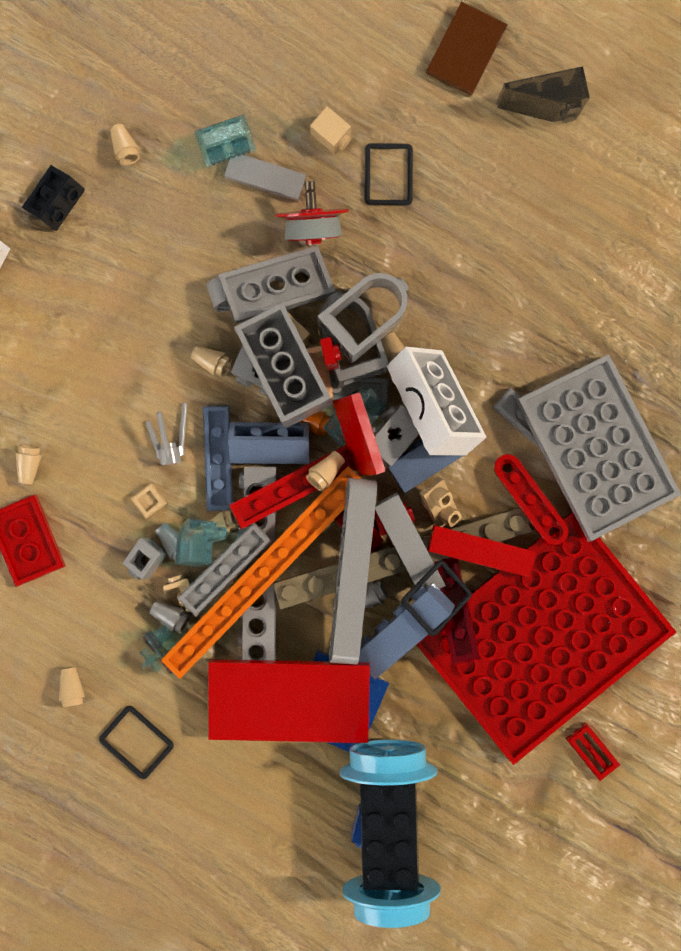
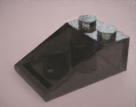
M583 66L504 83L496 103L497 108L550 122H572L577 119L590 98Z

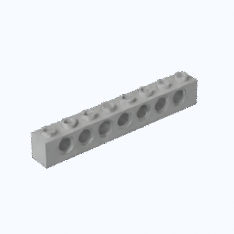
M244 467V472L239 474V488H244V497L250 494L254 487H264L276 481L277 467ZM277 511L266 516L265 523L260 527L273 542L243 570V574L277 540ZM247 526V527H245V528H243V529H240V527H239V536H240L249 526ZM273 583L262 594L264 596V603L259 606L252 604L238 618V620H243V630H238V646H242V657H238V660H276V592ZM254 618L262 620L264 629L259 632L252 630L250 621ZM253 645L261 646L264 655L260 658L253 657L250 654V647Z

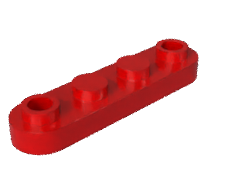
M510 454L500 456L494 466L497 478L543 541L551 546L562 544L568 536L566 523L518 458ZM503 466H511L512 471L505 473L502 470ZM552 528L557 529L559 536H550L549 530Z

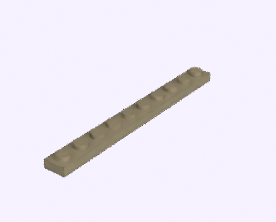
M519 507L449 528L497 542L532 532L527 517ZM431 534L420 537L426 549L428 548ZM394 546L370 553L367 583L407 571ZM428 551L433 562L449 558L448 556ZM338 563L273 582L280 609L335 593Z

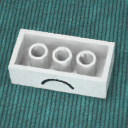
M405 347L387 365L391 379L396 385L402 397V402L406 406L413 425L417 428L429 455H467L487 438L442 350Z

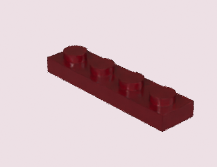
M452 557L442 559L463 582L459 560ZM440 566L437 570L446 585L440 588V590L456 606L466 596V593ZM467 601L445 625L451 659L454 665L480 659Z

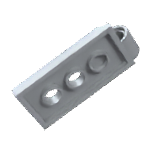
M318 245L219 274L218 277L210 280L206 285L215 311L224 312L231 310L235 323L245 322L282 302L286 310L328 298L329 295L336 292ZM298 273H304L308 276L309 280L300 283L294 276ZM274 280H279L284 284V288L274 290L270 287V283Z

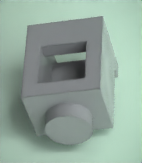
M140 538L122 564L129 568L127 572L132 577L138 580L150 579L160 563L168 555L165 549L151 538ZM146 556L150 558L147 564L144 562Z

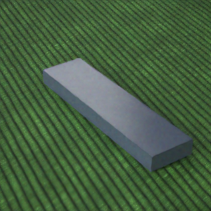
M230 406L203 407L207 511L231 510L229 504L233 503L234 500L232 463H230L228 446Z

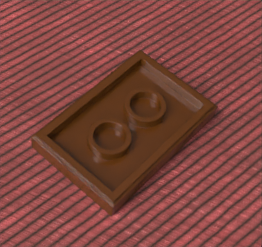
M461 2L427 68L426 74L472 96L508 24Z

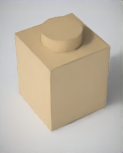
M328 106L310 125L311 135L333 154L338 149L343 150L351 141V126Z

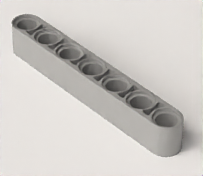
M348 478L329 649L330 663L357 665L359 661L377 496L376 480Z

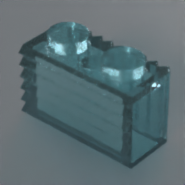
M244 114L194 131L205 164L208 167L211 164L214 166L216 163L220 164L221 161L225 162L226 159L230 160V158H235L236 156L240 157L241 154L245 155L246 152H254L256 149Z

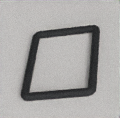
M398 143L367 144L365 147V202L368 205H410L413 200L412 145ZM370 149H408L407 200H370Z
M439 560L402 598L401 603L430 636H435L471 598L472 593L444 561ZM442 566L466 593V596L454 607L451 615L432 630L409 605L407 600Z
M127 706L99 738L100 743L141 779H146L174 747L173 742L133 706ZM129 711L169 745L144 774L105 740Z

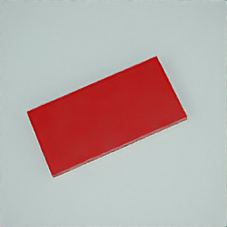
M210 659L208 662V740L368 743L370 662H358L356 665L330 663L327 661Z

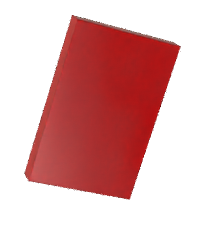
M355 393L333 400L356 474L358 476H369L385 472L361 394Z
M37 495L29 496L0 509V551L15 587L66 567Z

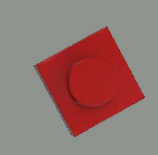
M331 337L320 339L325 366L329 371L340 369L338 360H342V354L339 344L334 345Z

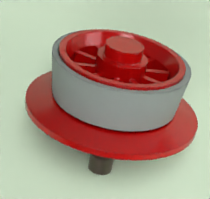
M305 181L306 209L275 214V217L288 219L285 224L286 240H306V245L321 244L322 239L342 236L339 216L337 215L347 213L349 209L322 210V208H317L316 192L314 191L315 181Z

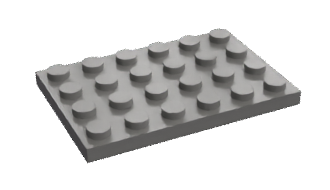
M609 354L516 400L588 542L681 495Z

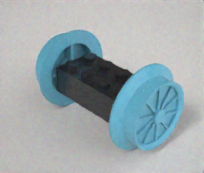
M407 740L368 741V743H357L350 747V763L339 770V775L343 779L360 783L363 874L347 881L343 885L342 893L347 900L354 903L355 918L370 926L400 928L419 924L429 918L430 902L434 901L441 893V887L437 881L419 874L417 783L429 780L438 773L436 766L426 762V746L421 743Z

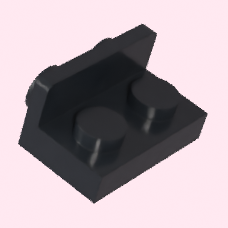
M50 165L22 208L44 222L51 229L57 231L85 189L71 176Z

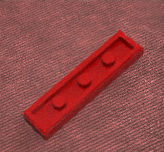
M433 525L427 548L429 552L529 578L536 555L535 551Z

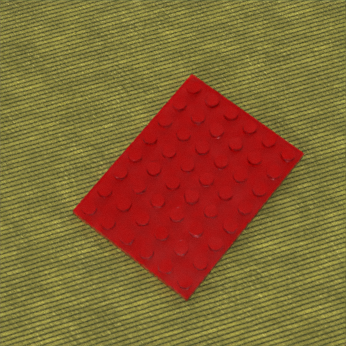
M572 511L563 518L568 527V536L562 544L551 546L539 537L526 548L536 552L530 578L499 570L472 592L468 605L480 659L454 665L451 659L445 626L437 635L430 636L428 634L416 644L513 765L676 633V630L599 537L593 541H587ZM552 528L549 530V534L552 537L559 536V531Z

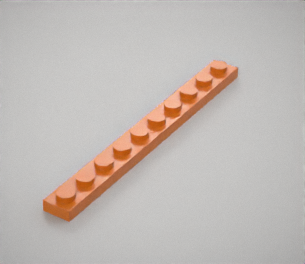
M349 466L161 659L179 679L344 510L348 478L361 479Z

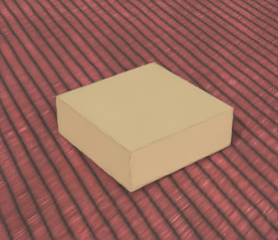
M153 483L148 484L130 498L145 519L150 518L168 504Z

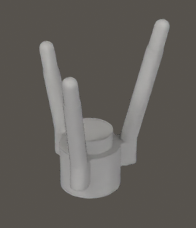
M187 403L182 404L178 447H176V442L168 443L160 411L157 412V419L162 444L159 445L151 422L146 421V426L156 451V457L160 459V465L180 463L181 456L185 455Z

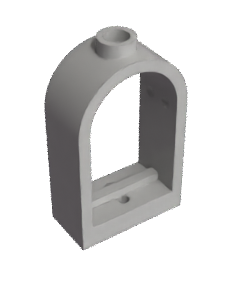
M384 273L371 274L362 279L317 316V325L328 337H331L334 344H339L341 352L353 363L399 325L406 310V292L409 290V287L400 277L396 279ZM376 287L388 289L397 297L400 306L399 311L363 342L358 344L335 316L367 290Z
M336 292L329 295L328 301L322 307L320 314L343 296V293ZM357 298L346 307L355 310L361 315L369 336L377 330L368 306L361 299ZM319 327V334L321 339L328 338L324 331ZM381 340L373 346L376 358L342 369L332 370L338 388L388 372L387 365L389 362Z

